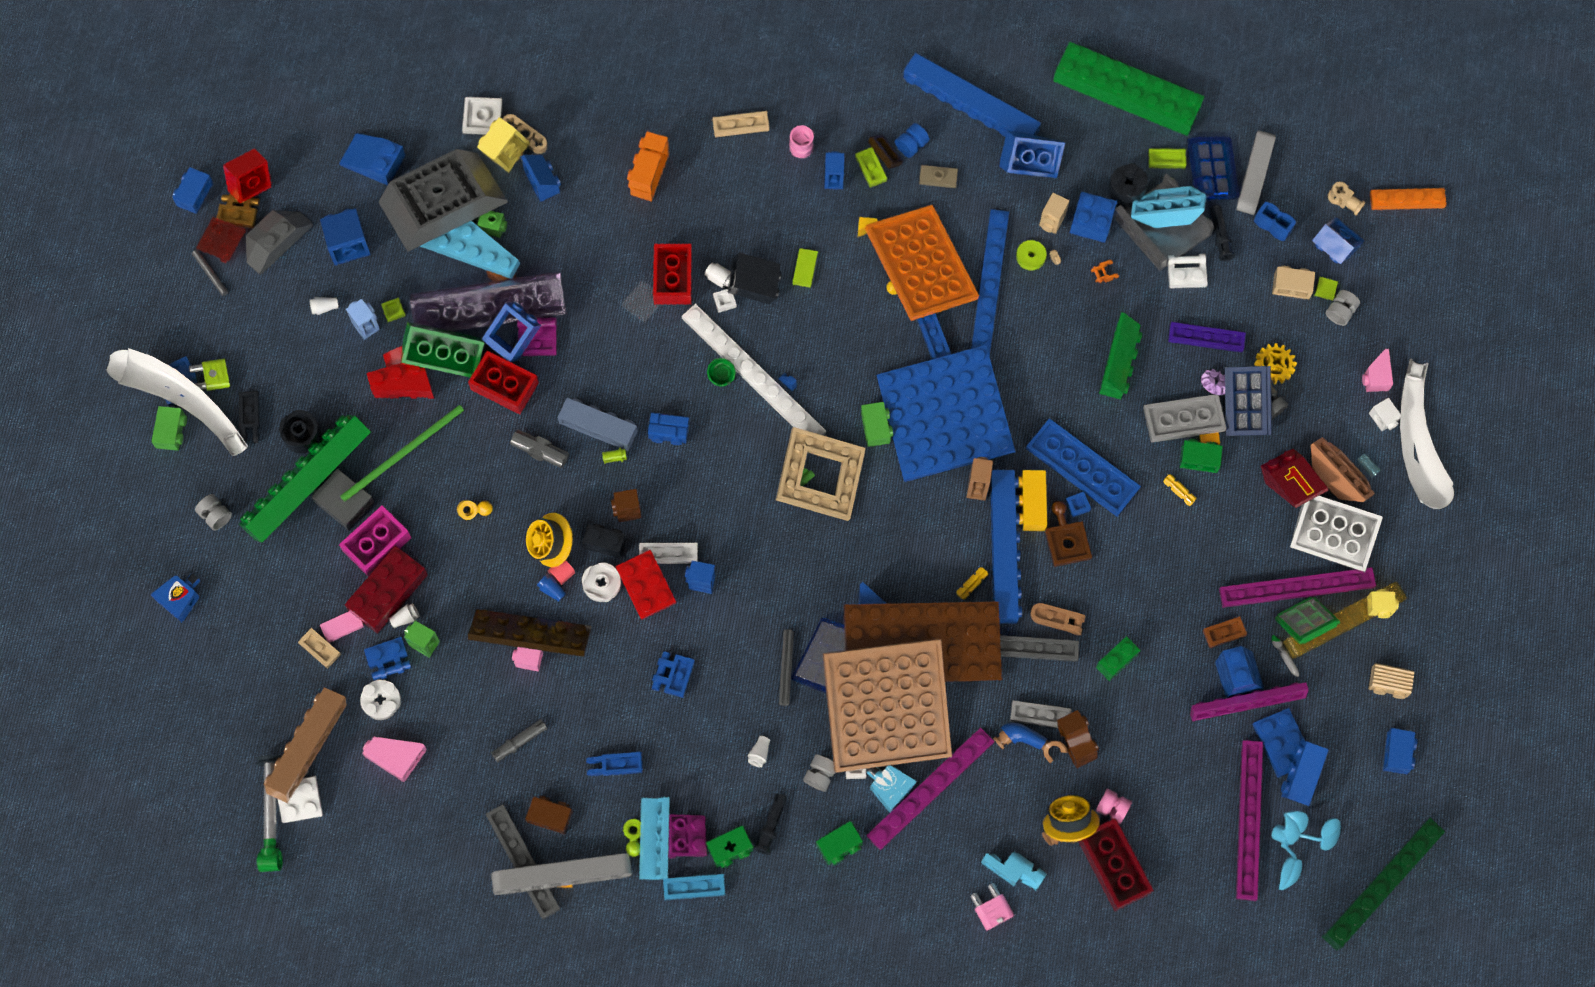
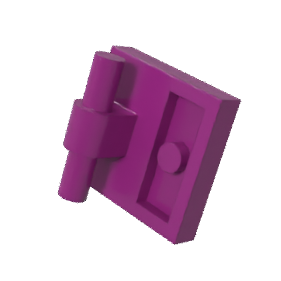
M537 318V322L541 324V327L521 356L557 355V319ZM517 320L519 341L528 327Z
M669 814L668 858L672 859L676 858V856H707L705 816Z

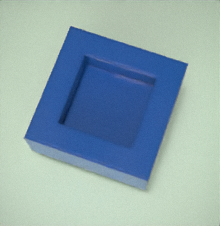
M1084 492L1070 496L1065 500L1072 517L1091 511Z

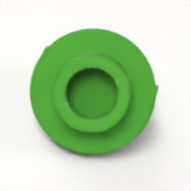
M803 469L800 486H804L815 476L811 470Z

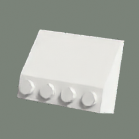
M1317 496L1301 506L1290 547L1365 572L1383 517Z

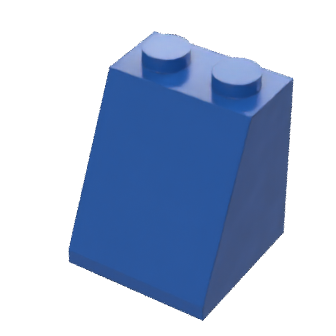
M346 209L342 213L330 214L320 219L327 248L334 265L371 255L356 209Z
M1243 646L1222 651L1215 664L1226 699L1232 698L1237 694L1245 695L1257 690H1264L1252 651Z

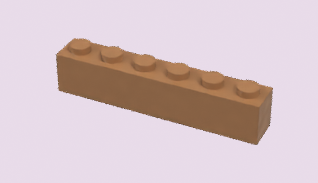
M325 687L321 693L316 695L314 705L306 711L302 725L297 726L293 740L286 744L285 753L282 758L277 759L274 771L266 777L264 781L266 794L286 803L290 801L347 706L345 696Z

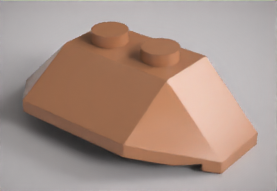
M1323 437L1311 445L1312 468L1330 489L1331 493L1338 499L1364 502L1375 494L1367 478L1339 448L1327 442Z

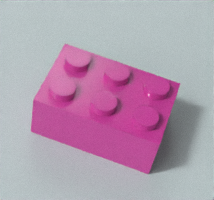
M380 506L345 538L339 546L369 577L394 546L400 549L411 539L408 530L383 506Z

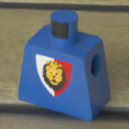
M192 573L185 581L176 575L155 590L151 596L182 623L199 599V595L193 588L200 580Z

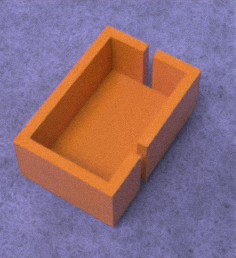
M647 131L645 137H642L640 140L639 148L641 149L639 154L636 153L634 156L633 164L635 165L633 170H629L627 180H629L628 188H630L632 196L652 201L669 156L668 137Z

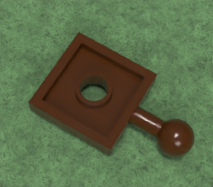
M1055 501L1051 506L1053 514L1057 515L1059 526L1045 529L1054 567L1092 559L1083 521L1067 524L1064 515L1067 507L1063 501ZM1071 540L1074 546L1070 549L1065 548L1063 541Z

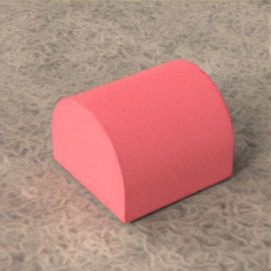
M565 560L561 565L551 567L548 573L562 585L575 574V570Z

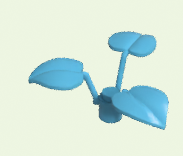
M1301 811L1284 813L1285 827L1280 824L1276 825L1272 831V838L1281 842V847L1285 848L1292 858H1288L1283 865L1279 890H1284L1293 885L1299 879L1302 871V861L1296 859V854L1288 845L1294 844L1299 837L1321 841L1320 847L1323 850L1333 848L1341 832V822L1338 819L1331 818L1327 820L1322 828L1321 837L1302 834L1308 824L1307 814Z

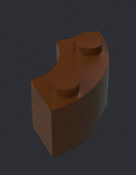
M1076 710L1058 719L1057 726L1060 736H1065L1068 745L1066 746L1067 752L1076 769L1096 760L1099 748L1096 741L1090 737L1087 718L1084 715L1081 716L1079 711Z

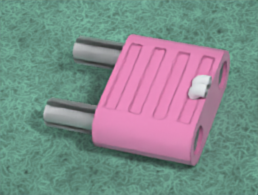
M994 883L988 886L994 897L990 901L982 904L977 893L971 895L977 907L975 911L986 931L1015 916L1004 895H1000Z

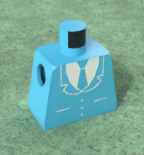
M888 765L884 771L878 767H873L867 772L875 780L870 786L871 791L890 813L916 785L914 779L891 765Z

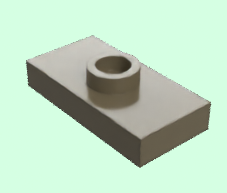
M921 165L919 184L956 188L958 169Z

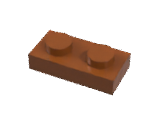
M1240 617L1203 629L1209 648L1247 635Z

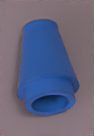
M548 574L537 584L541 592L558 602L566 594L554 577H550Z

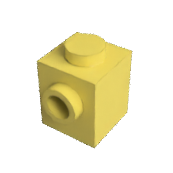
M1379 589L1377 592L1371 591L1367 596L1368 615L1378 616V618H1389L1398 610L1399 601L1398 598H1395V592H1389L1388 589Z

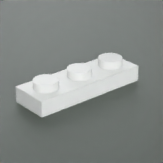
M639 543V555L651 549L657 564H691V561L698 562V543Z

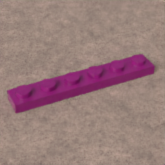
M1296 682L1286 687L1276 686L1266 691L1257 690L1251 694H1237L1232 698H1218L1207 703L1198 702L1192 705L1190 716L1192 721L1305 699L1308 693V686L1306 682L1301 684Z

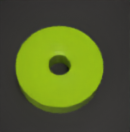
M1025 241L1018 247L1016 254L1017 262L1026 270H1037L1045 263L1046 249L1038 241ZM1032 253L1034 257H1029L1028 254Z

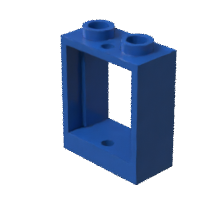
M505 303L481 340L507 361L515 362L519 360L541 327V324L537 322L535 316L527 314L519 303ZM509 313L528 327L514 348L496 335V332Z

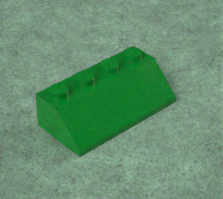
M1122 312L1115 329L1099 394L1121 399L1123 393L1127 394L1130 383L1126 381L1127 377L1132 376L1134 366H1131V361L1136 359L1138 349H1135L1136 343H1140L1142 332H1139L1141 325Z
M407 322L403 338L401 363L471 378L479 365L484 341L475 336Z

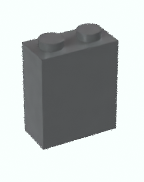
M337 469L327 476L326 482L322 486H318L314 490L312 499L315 504L349 531L375 502L372 496L363 489L344 502L340 495L356 483Z

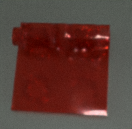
M212 217L196 249L219 257L221 262L227 263V261H230L246 229Z

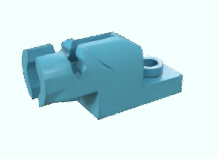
M1012 852L1004 865L998 856L994 854L989 855L988 853L981 862L1013 886L1020 878L1022 880L1021 883L1036 890L1047 875L1040 868L1032 872L1034 863Z

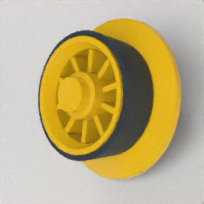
M549 513L542 518L532 521L526 531V549L533 559L540 561L545 566L557 567L561 565L569 556L572 547V530L566 518L558 513Z
M1066 795L1053 800L1048 806V814L1043 821V828L1048 836L1072 844L1091 836L1099 827V817L1092 810L1091 803L1086 798L1077 795Z

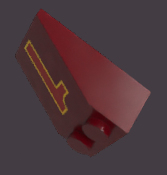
M1294 449L1288 450L1284 454L1261 465L1265 484L1295 508L1328 491V487L1306 459Z

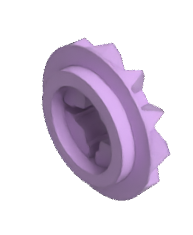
M1214 369L1211 371L1206 370L1201 376L1203 387L1212 394L1224 395L1225 375H1222L1221 371L1216 372Z

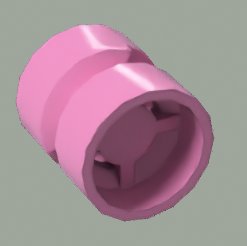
M797 126L790 133V151L797 158L808 157L813 151V132L807 126Z
M1107 788L1095 811L1104 816L1110 815L1111 820L1116 818L1118 824H1121L1132 801L1123 796L1118 798L1117 793Z

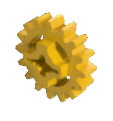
M1275 343L1274 347H1271L1270 344L1267 345L1266 349L1262 347L1260 353L1256 356L1257 360L1254 365L1264 366L1265 362L1266 366H1271V380H1273V384H1276L1278 380L1282 384L1285 379L1289 380L1291 374H1294L1297 362L1293 361L1295 355L1290 356L1291 349L1284 350L1285 345L1278 348L1277 343Z

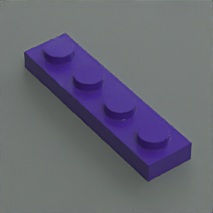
M1171 322L1168 342L1243 353L1246 333Z

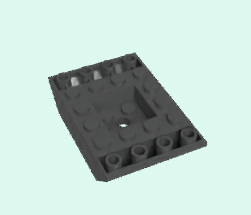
M459 149L390 181L379 200L381 208L407 252L508 202L478 153Z

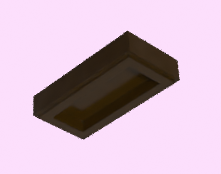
M882 134L869 138L868 143L888 168L898 167L903 163V160Z

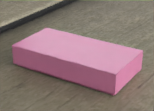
M351 612L344 613L320 624L328 643L364 627L362 621Z

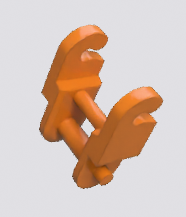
M1112 260L1099 263V266H1094L1091 269V272H1095L1097 277L1095 282L1101 283L1105 281L1106 283L1119 277L1118 274L1107 275L1104 269L1108 264H1113ZM1100 270H1102L1103 273H1104V276H1102V277L1100 276V274H1099V272H1098V271H1100Z

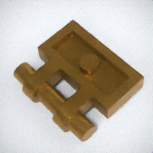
M222 194L221 200L222 202H227V205L219 204L216 218L217 224L254 228L257 209L251 207L252 205L259 206L260 199L252 197L241 203L244 205L240 207L234 206L236 203H240L231 194Z

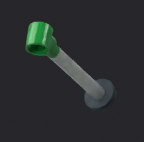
M263 755L255 757V759H258L255 765L264 766V781L269 774H272L275 762L278 758H282V756ZM264 785V848L257 855V867L259 872L280 871L283 866L281 851L276 848V798L266 794Z

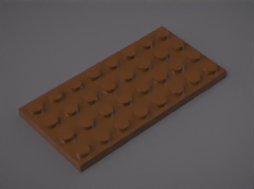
M999 602L843 605L845 650L941 639L945 682L1002 680Z

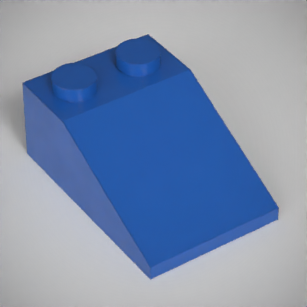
M1007 131L999 167L1007 173L1057 178L1065 142L1022 132Z
M356 133L339 164L388 186L406 155L403 146L387 139Z

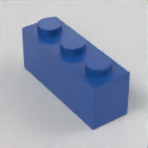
M1300 740L1294 749L1295 757L1293 762L1288 767L1287 772L1289 774L1287 780L1282 784L1281 797L1309 806L1329 749Z

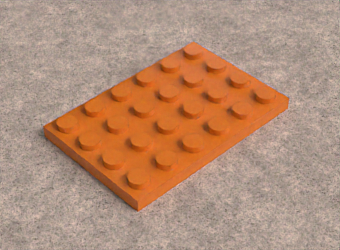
M933 205L866 225L865 230L911 321L978 300L979 294Z

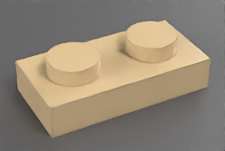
M312 628L298 642L327 669L341 655L339 651Z

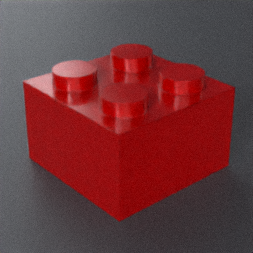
M255 148L223 165L228 192L240 204L272 187L267 160Z

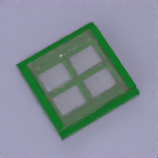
M1309 597L1282 611L1275 617V621L1299 644H1305L1340 624V620L1315 597Z

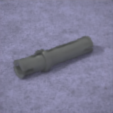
M539 719V721L512 739L505 740L506 743L492 751L491 754L497 763L500 762L503 758L511 753H516L518 748L547 730L546 725Z

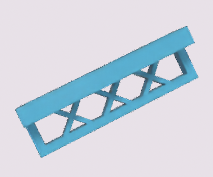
M667 797L641 799L639 879H668L669 798Z

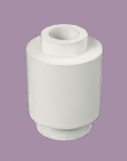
M711 263L705 272V276L716 285L725 288L729 286L731 271L718 263Z

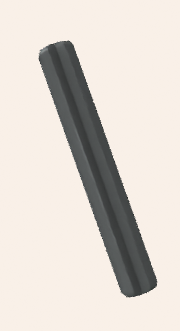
M786 629L783 632L779 705L789 706L794 640V631Z

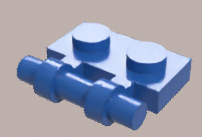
M402 637L364 649L369 668L378 667V671L371 673L373 680L380 678L383 680L388 678L387 676L397 672L401 674L404 670L411 668L409 661L401 662L402 658L408 657ZM395 661L394 666L384 667L385 664Z
M663 652L662 657L659 658L657 663L659 666L656 675H653L652 678L653 685L651 689L659 691L660 685L664 684L666 685L665 693L684 698L695 660L676 654L673 662L669 660L670 653ZM666 668H671L669 677H663Z

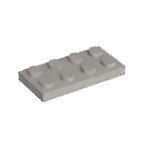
M1219 395L1148 404L1143 407L1151 443L1226 431Z

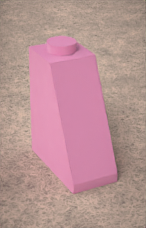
M373 737L372 740H368L364 745L363 755L405 782L427 749L421 743Z

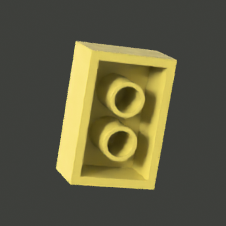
M499 117L491 123L488 133L480 138L477 148L509 173L530 142L514 127Z

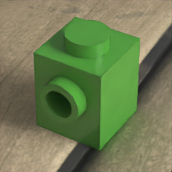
M489 211L480 216L477 226L489 236L501 238L502 232L506 231L507 221H505L504 214Z

